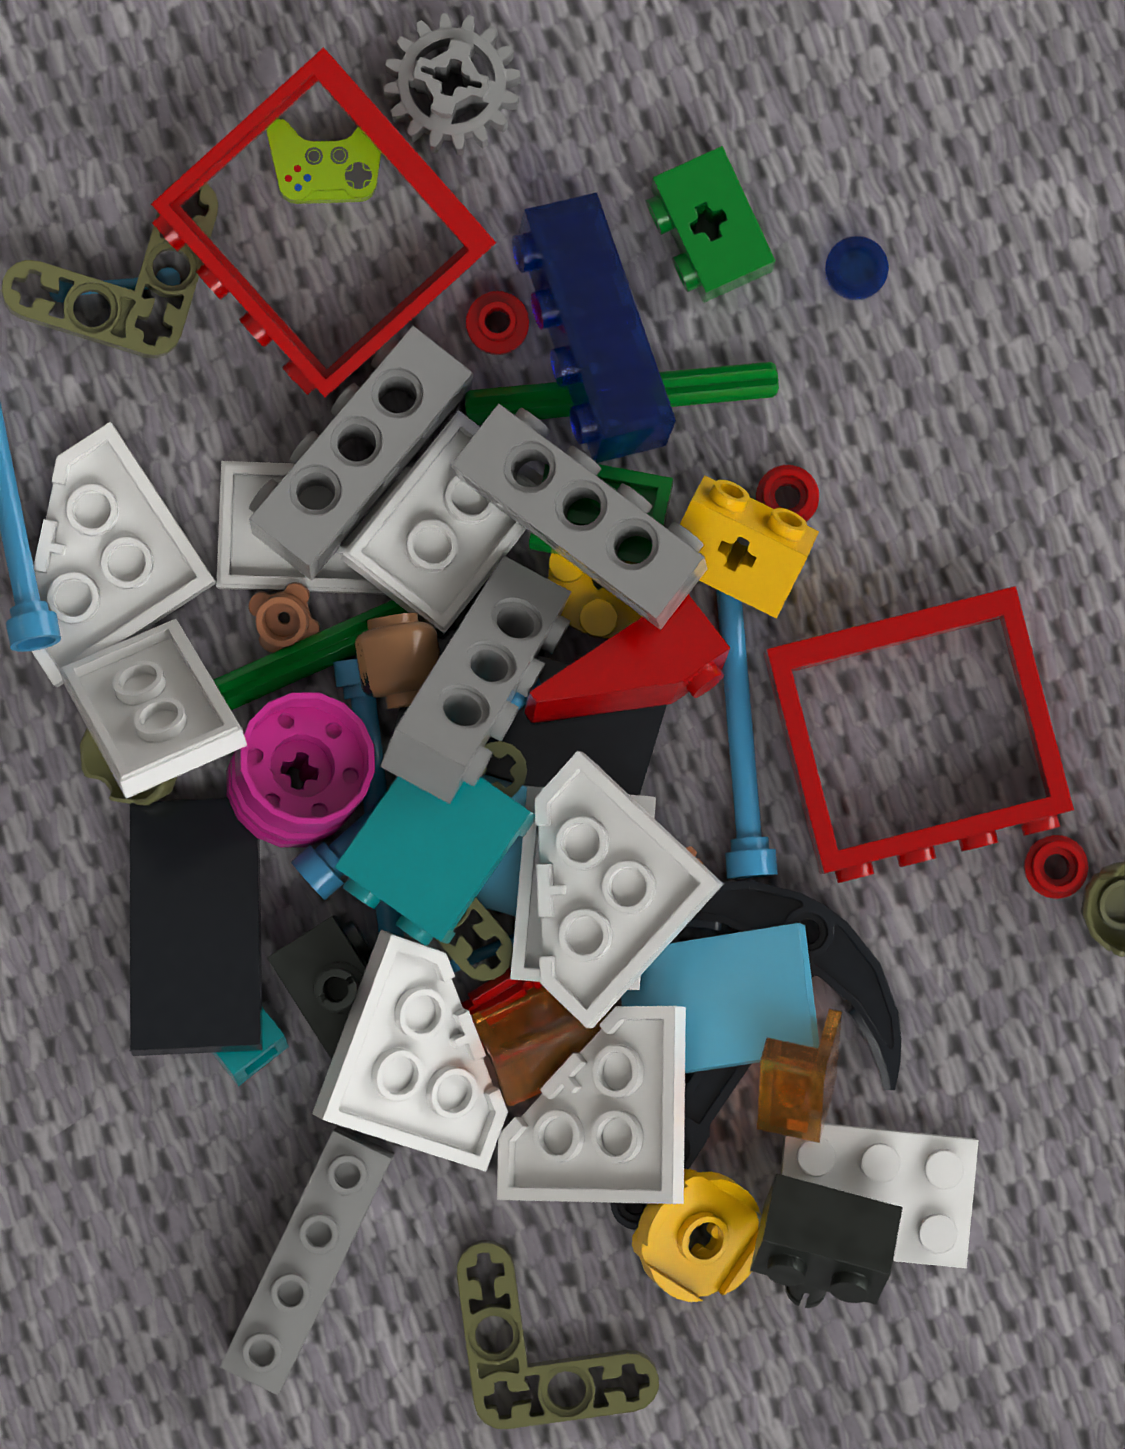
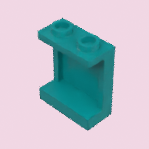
M397 776L335 868L349 877L343 888L354 897L373 909L382 900L402 914L395 925L425 946H428L434 937L440 942L449 944L456 934L453 931L517 837H524L535 821V814L482 777L479 778L474 787L463 781L449 804Z

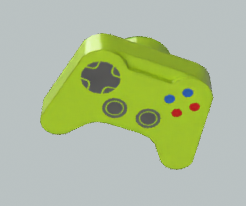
M277 119L267 128V138L280 194L289 203L363 202L370 199L376 192L381 152L358 127L351 136L338 141L305 140L284 119Z

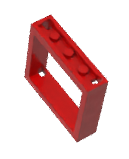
M324 47L151 203L160 214L152 224L177 252L187 244L204 264L195 272L219 299L222 300L229 292L247 311L239 318V321L264 348L271 341H274L290 358L282 366L283 370L306 395H309L317 388L324 397H327L497 243ZM317 83L326 90L463 245L328 368L323 365L181 207Z
M1016 586L768 648L764 651L763 655L819 873L826 874L835 871L837 883L873 875L875 873L872 862L892 856H897L899 867L935 859L937 857L934 846L955 840L959 841L961 852L999 842L996 830L1018 824L1021 825L1023 836L1060 827L1058 814L1074 810ZM1000 619L1046 797L838 850L793 672Z

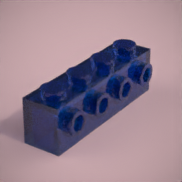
M597 192L524 209L518 235L512 237L513 254L519 271L521 273L529 272L535 292L531 294V305L535 321L539 329L548 328L554 345V349L550 351L552 371L557 384L560 387H568L574 405L570 407V422L576 441L580 445L587 443L591 458L596 463L666 446L676 419Z

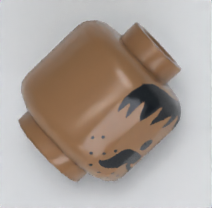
M415 612L367 620L368 630L358 635L355 640L361 688L367 696L373 698L385 697L387 709L408 707L440 658L435 627L426 622H419L418 615Z

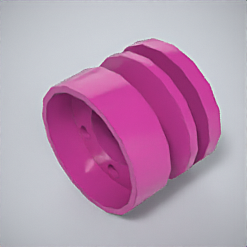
M293 692L268 702L249 721L243 733L247 746L233 752L226 770L227 797L237 819L256 838L278 847L307 848L309 845L312 846L331 838L350 818L356 807L366 796L375 773L374 744L364 722L345 703L321 693ZM290 767L300 770L299 778L305 782L301 789L291 787V777L286 775Z

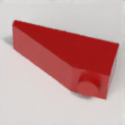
M688 594L661 630L642 616L530 691L524 713L531 723L668 705L673 704L687 693H690L693 698H698L711 690L724 677L721 670L731 648Z

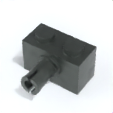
M336 915L329 917L267 957L331 1060L333 1059L367 967L364 957L372 952L371 947L355 922L350 920L342 925Z
M776 1173L763 1205L750 1271L767 1275L773 1282L785 1285V1292L788 1298L797 1306H799L804 1293H807L809 1296L806 1300L805 1308L816 1307L823 1301L826 1292H830L835 1298L844 1302H867L876 1305L891 1275L903 1207Z

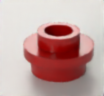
M504 291L485 293L472 303L467 312V333L472 343L487 354L505 355L520 347L527 337L529 331L528 312L524 304L510 293ZM500 311L509 317L510 324L505 331L494 333L486 327V318L492 312Z
M780 465L769 470L761 478L757 486L756 501L773 509L782 508L776 502V491L783 486L793 487L798 492L799 502L795 507L788 510L797 513L808 522L816 512L819 504V489L815 479L809 472L795 465Z
M1050 835L1037 840L1029 848L1024 859V874L1028 884L1035 892L1047 898L1060 899L1073 895L1083 886L1088 875L1089 865L1085 851L1075 840L1063 835ZM1053 854L1061 856L1067 865L1065 874L1059 879L1048 877L1044 870L1046 859Z

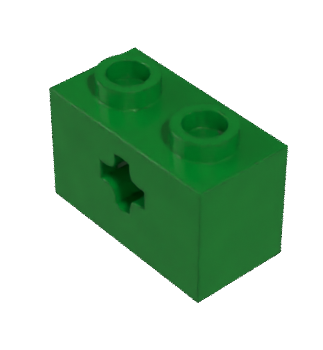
M723 146L653 177L651 190L654 196L646 200V205L660 235L670 231L681 254L672 257V261L679 279L687 292L697 288L703 303L773 271L776 260ZM704 214L709 223L721 222L716 240L710 241L705 232L696 235L693 233L696 229L698 216Z

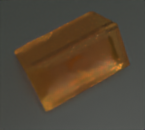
M541 986L537 989L535 987L529 989L524 995L498 1005L495 1004L471 1015L484 1051L493 1066L500 1092L506 1104L513 1106L542 1093L540 1089L573 1053H580L602 1029L599 1024L607 1017L611 1009L593 1028H586L544 986Z
M828 1010L818 1048L766 1038L760 1063L757 1129L820 1143L837 1077L842 1011Z

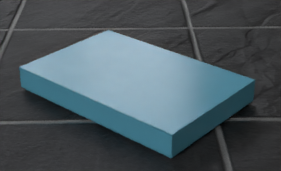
M801 923L670 943L641 974L640 991L627 990L621 996L622 1006L686 1007L685 1073L821 1053L805 925Z

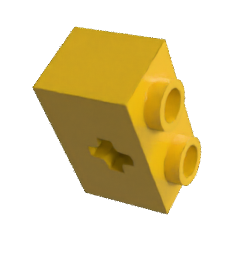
M705 475L680 522L681 526L690 531L704 544L699 553L705 557L708 569L699 581L776 619L819 531L809 527L806 521L797 513L784 508L773 509L750 498L748 492L738 484L728 480L715 481ZM737 538H745L749 541L748 546L741 545L736 541Z

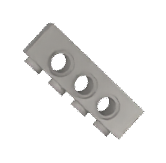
M414 326L410 328L401 340L394 335L379 349L371 363V366L376 370L361 387L352 383L344 390L331 409V414L335 416L331 423L320 435L315 431H311L299 443L290 457V461L295 464L280 483L274 479L269 480L259 490L249 506V509L253 512L249 518L252 534L311 581L392 486L401 472L408 467L462 403L466 392L472 390L473 372ZM401 390L410 394L414 398L415 403L406 412L392 413L383 408L380 401L387 393ZM352 438L366 439L375 448L369 458L358 462L346 459L339 450L347 440ZM315 485L324 486L334 494V499L323 509H308L299 502V497L306 488Z
M498 404L452 462L451 466L458 478L661 630L707 571L705 557L699 553L704 544L680 524L673 521L668 528H665L647 513L651 510L652 505L629 486L622 483L617 490H614L599 479L596 475L601 470L600 466L578 448L571 445L566 452H563L548 441L546 437L551 432L550 429L530 412L520 408L514 415ZM530 461H541L550 466L547 479L536 487H524L516 481L520 468ZM589 498L601 505L599 516L588 525L578 526L567 520V512L570 506L577 500ZM641 536L653 544L649 557L641 563L627 564L617 557L620 545L630 537Z
M503 555L397 725L380 767L449 804L463 781L474 787L493 753L484 747L490 736L500 742L502 741L519 709L518 706L511 703L516 693L528 697L529 692L532 691L545 666V663L538 660L537 657L542 649L553 655L570 624V620L561 616V613L571 591Z
M339 1126L333 1130L220 1368L279 1395L395 1153Z

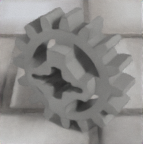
M448 13L441 14L439 21L440 29L431 31L422 20L417 22L419 39L413 43L409 39L400 36L396 42L403 59H387L385 63L386 72L398 79V81L383 85L385 99L401 100L390 111L394 123H399L410 119L411 123L406 132L407 138L413 143L424 133L429 135L432 153L437 154L444 141H453L456 154L464 155L465 140L472 137L482 148L489 146L486 129L492 126L496 130L505 132L508 128V121L503 113H501V110H518L519 97L513 92L506 90V88L521 84L520 70L504 68L514 59V51L511 45L495 49L494 46L498 38L497 29L491 26L481 35L475 33L474 16L467 15L461 28L452 27ZM449 46L447 51L431 60L423 58L426 54L437 48ZM475 52L481 55L489 64L495 82L490 81L489 76L477 72L473 64ZM452 73L461 74L464 87H456L453 96L444 95L440 81L448 82ZM410 87L415 88L416 92L428 96L432 104L430 118L421 112L414 103ZM473 108L482 111L478 116L469 121L455 124L457 117Z

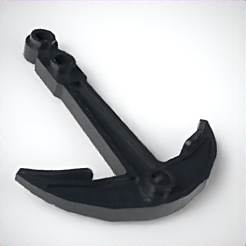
M751 880L722 882L723 885L686 926L721 931L723 924L744 932L799 923L803 919L813 920L819 928V934L814 942L807 944L811 978L818 976L850 1004L845 1009V1012L849 1015L869 1048L878 1071L882 1090H895L901 1062L902 1038L899 1012L880 962L849 923L824 904L801 892ZM751 1064L692 1073L685 1085L684 1169H689L710 1137L711 1122ZM611 1203V1210L615 1219L622 1226L636 1230L643 1211L631 1213L625 1208L623 1203Z

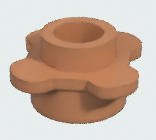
M293 582L288 584L284 591L273 594L260 591L250 599L249 611L252 615L256 616V628L260 635L259 643L266 651L274 653L283 647L291 646L320 632V624L311 617L307 604L310 592L303 584ZM281 612H286L290 615L288 623H283L279 620Z

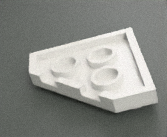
M111 422L57 456L51 481L53 487L46 520L43 519L35 556L34 571L40 600L46 601L49 611L57 614L61 641L51 647L32 651L52 684L56 687L64 684L59 672L60 668L140 634L216 584V580Z
M577 751L534 799L535 825L539 828L540 864L536 865L538 917L541 918L543 957H539L540 984L586 1028H593L719 890L723 883L584 752Z
M380 930L312 1114L324 1121L486 1172L508 1109L500 1089L493 1085L484 1063L483 1057L486 1056L469 1010L462 1007L452 981L455 974L447 954L424 944Z
M616 1006L599 1024L602 1029L580 1053H573L540 1089L542 1092L540 1097L521 1117H514L500 1133L498 1138L497 1200L684 1204L686 1007Z

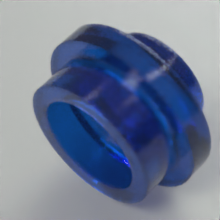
M852 236L839 241L830 250L825 263V276L828 284L835 293L849 300H864L875 295L883 287L889 271L888 259L881 246L875 241L862 236Z

